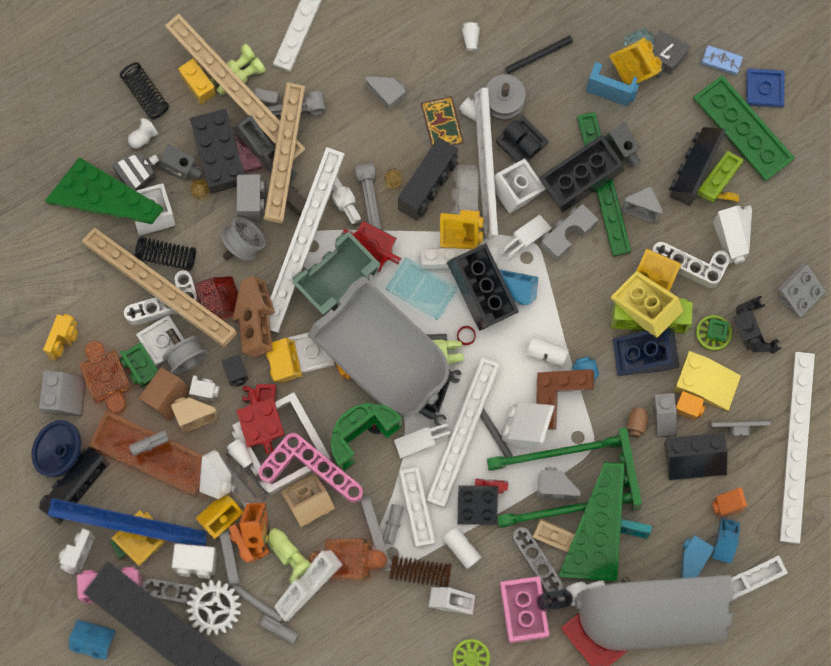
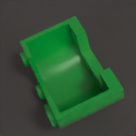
M371 403L360 404L347 410L338 419L332 431L331 448L335 465L344 472L356 463L352 458L355 453L348 444L374 424L386 439L401 429L402 417L397 412L385 405Z

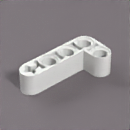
M664 242L656 243L652 249L657 253L659 250L663 251L662 255L666 257L670 254L671 259L679 258L682 264L678 274L707 288H714L718 285L730 261V257L725 251L715 252L708 264ZM721 258L724 264H718L715 259ZM696 266L699 272H692L690 267ZM707 275H714L716 281L709 280Z
M179 271L174 278L176 287L188 296H193L194 300L198 302L190 273ZM183 278L189 279L185 285L179 283ZM156 297L131 304L124 310V316L132 326L158 320L168 314L169 316L178 314L171 308L166 307V304ZM155 306L157 310L154 313H148L149 307ZM133 312L136 313L135 318L131 317Z

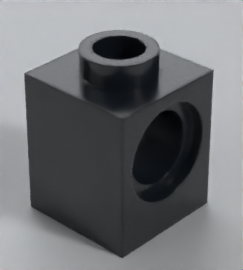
M240 354L222 361L230 386H242L246 383L245 381L249 380Z

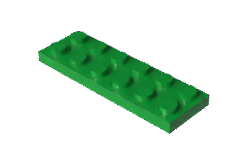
M723 75L693 97V100L718 128L726 130L725 137L765 182L794 161L795 157Z

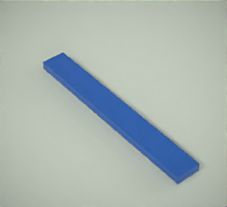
M51 498L48 516L185 545L206 546L207 531Z

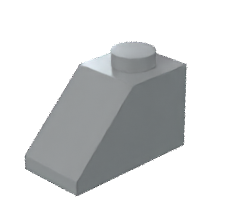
M372 76L365 78V86L389 112L406 98L407 89L401 81L397 82L395 78Z
M674 393L655 395L652 403L657 437L676 436L677 412Z

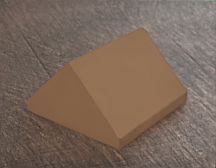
M160 367L138 399L170 421L174 415L171 405L175 404L174 401L179 398L185 397L186 399L190 388L179 377Z

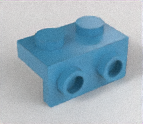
M77 619L69 637V650L75 653L86 654L96 659L107 660L108 650L115 636V630Z

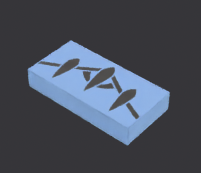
M708 45L701 64L737 75L743 56Z

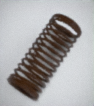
M393 555L389 579L393 580L396 569L395 580L398 579L400 571V581H402L404 573V582H406L409 571L408 582H411L413 574V583H415L418 572L417 583H420L422 574L423 585L427 572L426 585L429 583L431 574L430 585H433L435 577V587H437L440 574L439 587L442 586L443 577L444 587H448L451 564L445 563L443 568V563L441 562L438 570V561L434 568V561L431 562L430 566V561L428 560L425 567V559L422 561V565L421 559H419L416 567V558L412 565V558L409 559L408 563V557H405L403 565V556H401L399 562V556Z

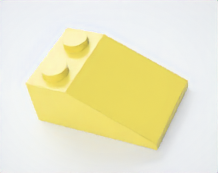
M638 271L611 296V299L632 319L657 338L683 312L680 299Z
M689 351L674 392L680 394L682 391L704 399V403L729 411L741 375L707 357Z

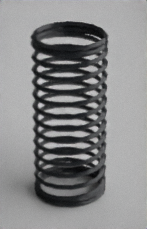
M139 62L127 65L120 72L119 76L150 119H157L168 111L169 104L165 101V98H162L163 96L160 95L158 88L153 85V82L146 75Z
M140 236L135 248V257L139 260L142 259V261L146 260V262L163 264V266L171 265V267L175 266V268L179 267L180 269L183 268L184 270L191 271L195 262L196 248L190 247L188 253V246H186L184 251V245H182L180 250V244L176 248L175 243L172 247L171 242L168 245V242L166 241L164 244L163 240L159 246V240L155 244V239L151 243V238L147 241L146 237ZM170 253H171L170 263H169V265H168V259H169V256H170ZM179 256V263L176 267V262ZM182 257H183V264H182V266L180 267V263H181V260H182Z

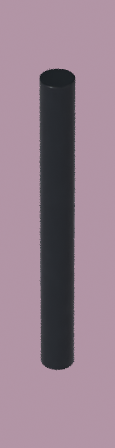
M568 36L505 67V71L507 74H510L572 43L573 39L571 36Z

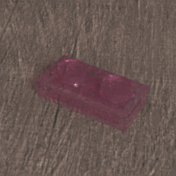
M234 136L244 173L262 169L258 157L239 136Z

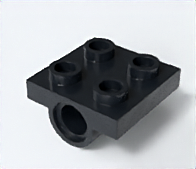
M521 116L517 121H512L504 129L503 134L496 139V143L516 163L523 159L529 162L549 143L524 116Z
M458 485V524L497 525L498 486Z

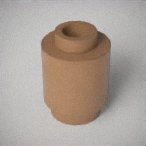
M634 407L629 413L627 431L630 436L640 437L645 434L649 418L647 410Z

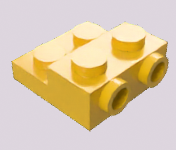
M645 37L609 55L624 84L631 85L634 76L637 77V84L658 74L662 70L661 60L654 56L652 52L653 45L649 40L646 41Z
M461 210L460 215L441 213L440 247L474 249L478 247L479 243L483 242V232L480 231V228H483L484 217H480V211Z
M646 248L637 271L670 291L682 263Z
M57 314L43 349L49 359L57 361L58 357H61L64 352L63 344L71 346L72 342L76 341L79 331H77L76 327L78 323L74 321L75 318L73 316Z
M140 510L134 515L154 520L147 512L143 514ZM118 531L111 538L139 567L167 542L166 540Z

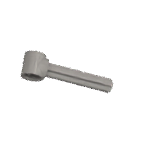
M315 91L306 95V100L302 102L301 112L308 111L311 115H320L326 112L322 92ZM282 104L267 107L275 117L281 116Z
M374 163L355 165L357 182L362 183L368 222L381 229L373 181L376 179Z

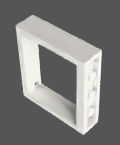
M293 392L275 402L277 410L291 404L314 448L331 461L329 454L295 393ZM240 422L232 425L234 431L231 433L235 440L240 438L242 442L244 441L253 461L250 468L255 476L259 475L261 465L252 448L247 447ZM320 464L318 470L325 467L327 464ZM305 466L272 485L262 481L259 482V485L264 493L268 491L271 496L313 472ZM263 471V477L267 478L265 472Z

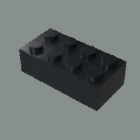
M222 109L190 118L210 194L237 187V175H244L227 110Z
M601 135L540 176L539 179L563 213L625 170L621 160Z
M440 137L437 138L399 195L398 210L416 221L420 216L424 217L428 210L427 205L430 201L433 202L438 195V188L446 184L448 173L450 171L453 172L458 165V148Z

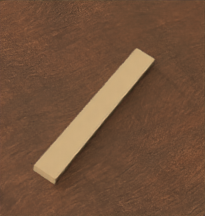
M287 82L285 86L263 220L281 224L284 219L305 86Z

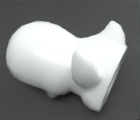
M141 118L140 128L128 136V143L134 149H139L145 144H149L150 138L158 135L153 124L146 118Z

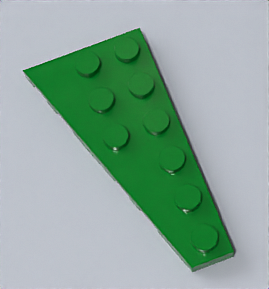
M80 157L45 200L49 205L57 204L65 208L72 207L90 213L108 214L116 218L124 217L147 224H153L164 210L157 203Z
M604 462L558 577L605 581L618 580L625 463Z

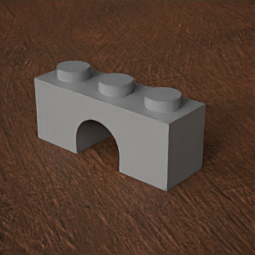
M584 204L579 208L575 206L569 212L570 216L564 220L562 218L555 225L556 228L552 232H546L541 238V247L556 262L571 248V243L565 237L567 232L576 231L582 237H585L597 226L599 219Z

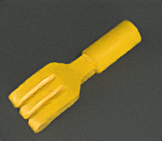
M724 192L717 199L738 202L739 195L732 192Z

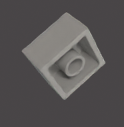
M260 174L237 175L238 216L246 217L253 222H262L266 206L264 199H262L266 198L264 181H261Z

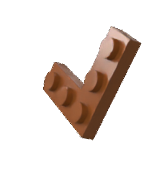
M592 369L537 372L536 404L554 406L547 430H556L558 392L594 390V371Z

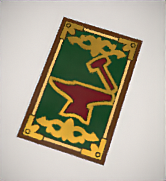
M452 96L421 103L431 146H433L438 137L451 145L464 143Z

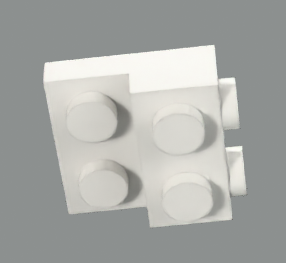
M82 528L81 533L78 532L75 537V547L67 544L66 549H62L59 559L61 560L60 568L64 572L72 575L75 572L81 574L95 540V536L90 531Z

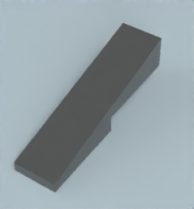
M250 115L232 129L271 172L276 144H271ZM293 167L290 181L298 175Z

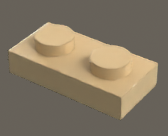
M542 518L539 519L532 534L533 538L566 552L569 551L575 536V532Z

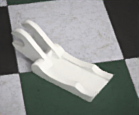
M538 215L513 233L515 239L507 244L501 252L503 254L519 242L520 245L508 254L507 259L509 260L522 248L526 249L546 232L551 231L552 228L541 215Z
M446 423L431 429L430 427H425L395 439L394 444L399 458L402 459L421 450L436 445L435 440L451 436L452 432L450 431L436 436L432 435L434 432L447 429L449 424L447 425Z

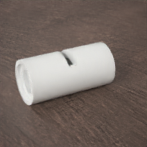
M532 337L526 354L563 367L569 349Z
M458 526L442 538L466 570L482 558L473 545L468 542L469 540Z

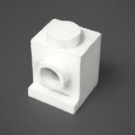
M193 375L189 392L190 397L214 402V398H218L220 386H216L209 379L202 378L200 381L197 376Z

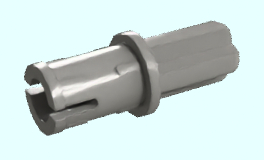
M162 431L150 437L145 436V439L129 444L132 455L135 456L149 449L152 451V448L168 442L169 438L167 433Z
M391 505L388 521L385 522L387 526L383 541L387 544H394L398 527L401 526L399 522L404 508L402 506Z
M267 615L261 620L260 625L273 632L275 637L279 636L292 645L299 636V633L284 626L285 623L281 624Z

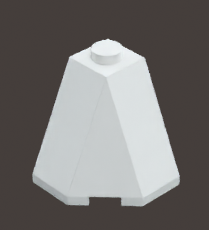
M734 206L718 211L713 221L722 249L730 257L729 264L733 262L734 264H740L745 261L749 254L751 206H745L744 209H741V206Z

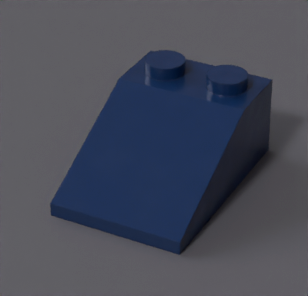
M669 327L658 338L648 331H643L613 339L618 376L662 372L680 367L674 330Z

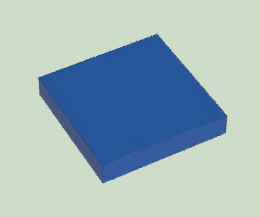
M747 69L746 103L749 106L783 108L785 71Z

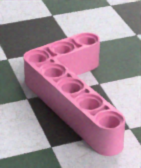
M296 433L288 434L259 469V476L262 482L270 484L278 478L295 457L349 502H359L363 495L362 487ZM291 439H296L299 444L297 447L291 448L288 446V442ZM310 451L314 454V457L311 460H305L303 454ZM278 454L286 456V460L283 463L275 461V457ZM320 464H327L329 466L328 471L325 473L318 470ZM271 469L273 471L272 477H263V471ZM336 476H341L344 478V482L341 485H336L333 479ZM352 488L359 490V495L355 498L350 497L348 494Z

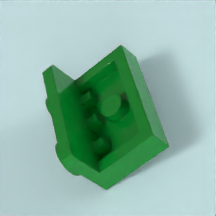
M142 343L137 344L126 352L122 350L120 352L122 355L120 361L125 369L127 367L130 368L132 373L129 376L134 384L139 383L141 388L149 384L158 369Z

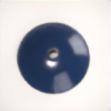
M57 420L49 423L39 432L32 447V462L40 474L46 477H58L73 467L81 450V436L76 426L65 420Z

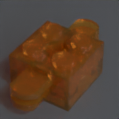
M91 341L85 346L88 361L80 363L79 366L95 404L105 401L109 411L114 414L122 413L126 408V401L122 393L132 388L116 350L106 353L99 341Z
M364 538L325 539V551L331 550L343 564L328 579L329 581H369V569H382L387 564L386 554L380 550H370V541ZM321 551L311 553L309 561L313 563Z

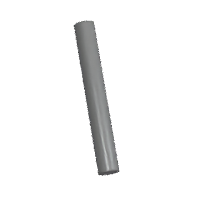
M233 585L232 588L235 589L234 592L267 616L279 623L283 620L279 613L239 585Z

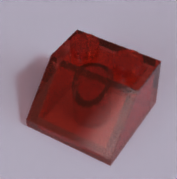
M232 276L212 277L195 283L202 306L221 320L234 315L238 291Z

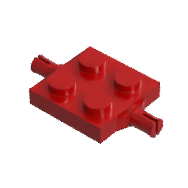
M362 221L355 233L349 231L380 263L377 272H381L388 260L399 265L402 258L392 253L393 246L397 240L396 237L365 221ZM344 228L342 234H346L349 230Z
M251 391L247 393L251 404L236 410L247 447L264 445L266 455L269 456L274 451L271 442L285 436V432L274 398L258 401L256 391Z

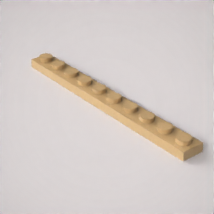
M177 14L165 25V28L248 116L251 115L264 134L276 144L280 121L180 14ZM297 139L293 161L306 150Z
M95 227L82 240L86 247L223 347L237 334L234 328Z

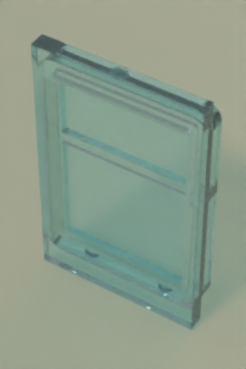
M407 257L386 287L392 294L436 320L444 312V309L458 289L429 270L422 269L419 264Z

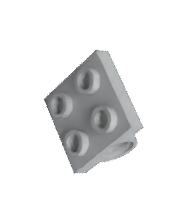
M804 263L777 289L780 293L778 296L779 300L800 318L826 292L809 266Z

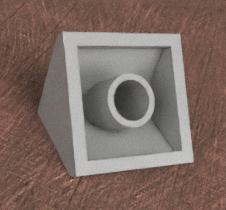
M651 187L626 197L622 213L656 225L663 211Z

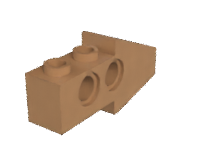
M255 276L241 281L233 315V321L238 322L240 325L242 353L253 358L273 351L269 315L275 313L265 281Z

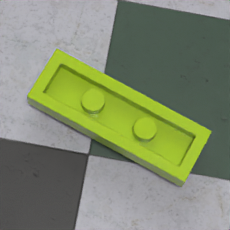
M727 151L698 189L697 194L714 203L743 164V159Z

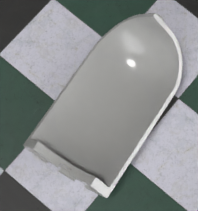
M362 276L351 284L339 300L341 304L335 311L331 309L314 323L307 336L379 405L382 404L393 409L400 416L414 415L428 403L430 405L433 404L439 397L437 393L444 386L449 376L447 359L442 350L366 277Z
M731 575L603 585L579 592L577 597H575V607L579 610L580 621L586 634L595 643L609 650L626 651L723 643L728 636L726 628L731 626L732 612H729V601H733Z

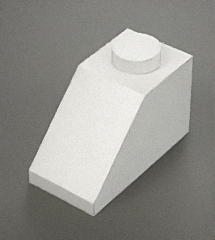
M215 450L202 456L199 492L219 499L230 493L232 475L219 453Z
M431 587L429 607L442 611L473 615L475 595L449 587Z

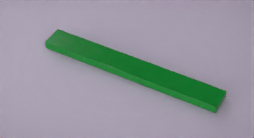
M592 112L577 116L584 146L601 136L596 113ZM612 179L597 189L596 195L612 257L630 254L632 251Z

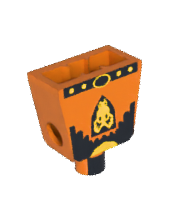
M247 503L240 521L245 547L253 548L255 553L265 551V545L269 536L266 503Z

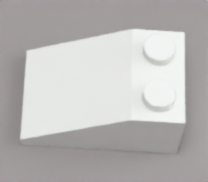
M520 402L513 404L507 413L509 418L507 424L503 426L501 441L521 449L543 444L554 406Z

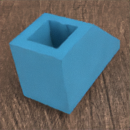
M721 518L714 543L713 559L732 563L738 546L740 523L731 519Z

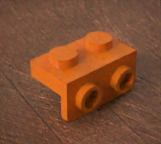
M234 524L229 527L231 532L229 534L230 538L235 544L237 543L240 549L239 555L243 561L254 563L270 553L267 545H265V551L262 553H255L253 548L245 547L240 524Z

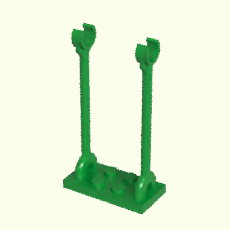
M627 427L620 428L617 436L608 437L600 441L507 458L497 456L487 459L488 470L493 471L505 468L506 465L599 448L619 447L621 453L618 457L619 463H625L623 485L624 488L628 487L629 492L623 494L622 505L631 504L632 511H638L642 506ZM588 502L518 515L513 513L497 516L499 528L513 526L518 522L584 511Z

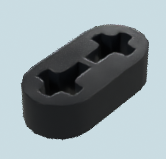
M567 589L546 592L537 597V606L542 611L562 609L572 604L573 596ZM564 597L565 601H559L558 598ZM551 599V603H545V600Z

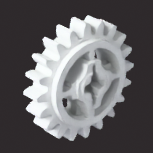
M209 580L208 586L201 582L202 589L194 587L196 594L189 593L193 600L186 601L188 605H191V608L186 609V612L192 613L188 620L195 619L192 626L200 625L199 632L206 628L207 635H210L211 630H213L215 635H218L219 629L226 633L225 626L233 628L230 622H238L234 615L241 614L240 611L236 610V607L241 606V603L235 602L239 595L232 596L235 589L227 590V583L221 587V581L217 580L215 586L212 580ZM213 592L209 600L200 601L205 594ZM220 593L227 598L229 607L222 605ZM215 602V605L222 608V610L217 609L212 613V610L205 606L213 605ZM198 609H203L206 612L207 622L201 619ZM220 614H227L222 621L214 624Z

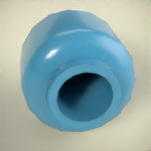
M590 356L576 359L572 365V370L592 369L594 371V379L599 376L596 361L590 359Z

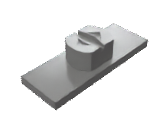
M709 421V425L712 427L730 426V435L740 436V434L750 435V426L771 425V421Z

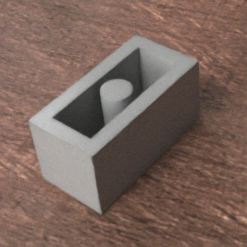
M256 88L255 95L264 105H278V92Z

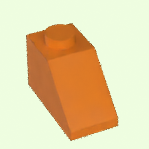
M742 487L716 496L712 503L713 511L715 514H718L719 518L741 513L747 507Z

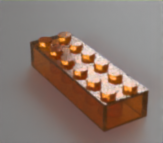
M107 410L105 411L89 443L90 448L190 496L197 497L200 490L202 454L169 440L152 448V451L149 449L133 456L129 444L145 439V436L150 437L156 433Z

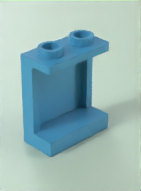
M595 62L586 92L627 107L630 101L634 102L639 84H636L637 77L634 76L631 85L624 84L600 75L602 64Z

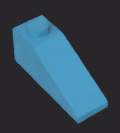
M499 269L514 301L521 305H529L537 298L538 277Z
M694 535L691 539L687 538L682 546L685 550L682 554L680 579L697 578L715 548Z

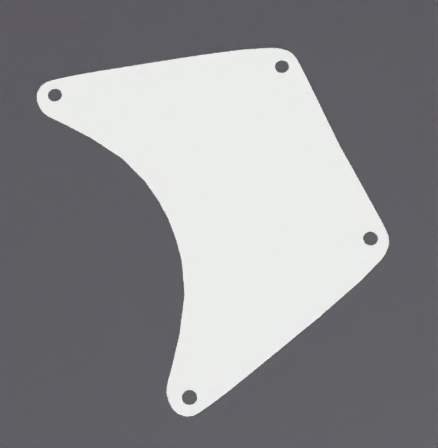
M343 230L317 231L314 240L318 242L319 248L316 252L308 253L304 267L309 270L314 264L318 265L323 261L322 258L327 252H333L335 250V240L342 234ZM385 231L397 238L392 253L402 259L399 265L388 260L381 272H377L374 276L372 274L369 276V281L425 334H447V341H458L457 332L461 327L470 326L476 332V338L472 344H462L460 349L448 350L449 355L464 354L463 361L448 364L451 372L460 370L462 374H454V377L460 379L458 383L450 381L439 413L436 412V415L442 414L446 416V420L438 417V423L442 425L447 423L449 427L434 432L432 435L436 436L448 431L453 432L476 370L483 357L500 364L484 409L501 437H503L501 432L503 426L507 424L509 408L519 402L536 404L537 372L572 370L569 352L563 367L526 354L532 337L567 348L541 250L535 243H532L526 249L522 248L514 257L508 260V254L517 248L520 243L517 242L504 254L501 251L515 237L497 235L492 239H485L483 234V242L479 243V246L486 243L488 247H497L498 269L538 277L537 298L531 304L521 305L514 301L519 313L479 331L450 269L421 268V249H446L440 247V232ZM523 252H530L533 255L531 263L524 264L521 262L520 256ZM464 328L459 332L458 337L462 342L469 343L474 339V333L471 329ZM581 391L558 392L556 430H547L543 444L521 449L506 443L512 455L518 456L578 445L571 439L575 431H580L584 434L585 439L581 444L594 442L593 429ZM420 413L404 416V436L425 427H430V429L437 427L434 419L430 420ZM480 417L445 508L426 501L435 544L416 548L401 478L398 473L391 500L379 527L382 538H384L387 526L385 522L388 521L391 505L395 504L404 508L399 522L401 526L398 527L394 544L384 542L386 550L390 547L396 548L399 551V562L401 556H403L404 565L405 557H408V563L410 558H412L413 562L415 558L418 560L445 545L446 543L442 538L457 526L463 534L478 526L476 524H458L457 522L458 485L475 486V478L508 481V491L498 494L497 514L538 490V475L541 470H545V467H555L557 471L565 473L581 462L591 450L506 465L505 468L489 471L487 459L504 455ZM451 436L435 440V446L406 456L402 460L399 471L415 467L419 468L425 499L428 497ZM372 545L374 559L380 567L374 545Z

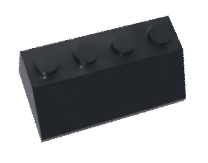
M703 127L700 133L696 132L692 140L695 143L693 149L688 148L684 157L687 161L685 165L681 163L677 174L680 176L677 181L673 180L669 188L672 191L671 198L691 206L726 132L725 129Z
M486 243L446 262L479 331L519 313Z
M90 447L86 450L83 449L73 467L65 473L66 475L61 480L59 479L54 483L51 493L45 495L40 500L38 508L48 516L51 498L78 503L108 467V461ZM49 516L59 525L64 520L62 518Z

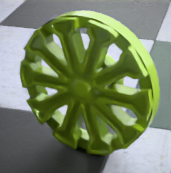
M710 315L699 322L696 328V338L705 349L710 351L721 350L729 344L732 338V328L729 324L727 332L729 335L726 337V343L708 338L703 342L701 339L706 338L709 319L728 322L721 316Z
M467 639L456 646L453 653L454 666H463L467 664L466 666H483L479 661H485V666L489 665V650L482 642L475 639ZM470 643L475 644L473 650H471ZM465 644L467 646V651L462 648V645ZM478 646H481L482 650L477 652ZM457 651H461L464 655H457ZM483 653L487 655L486 657H479ZM457 659H463L460 663L456 662Z

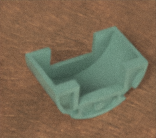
M349 231L346 234H341L335 240V250L327 252L322 258L323 261L318 265L314 264L308 271L298 272L293 277L292 283L323 316L331 309L335 311L341 304L339 300L353 282L362 276L369 280V276L371 274L374 276L380 267V263Z

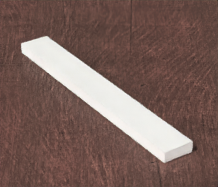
M481 88L474 93L482 215L484 217L483 230L484 238L492 239L498 235L489 95L488 88Z
M481 358L426 499L427 502L445 508L498 372L499 363Z

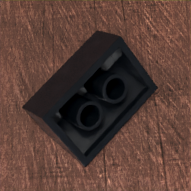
M725 433L674 437L665 440L664 447L669 481L727 475Z

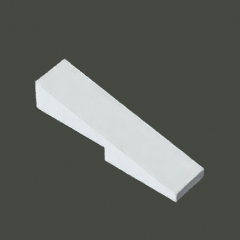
M331 550L321 551L303 576L293 581L274 606L284 621H289L343 565Z
M778 555L744 573L732 577L733 600L787 575L788 572L780 556Z

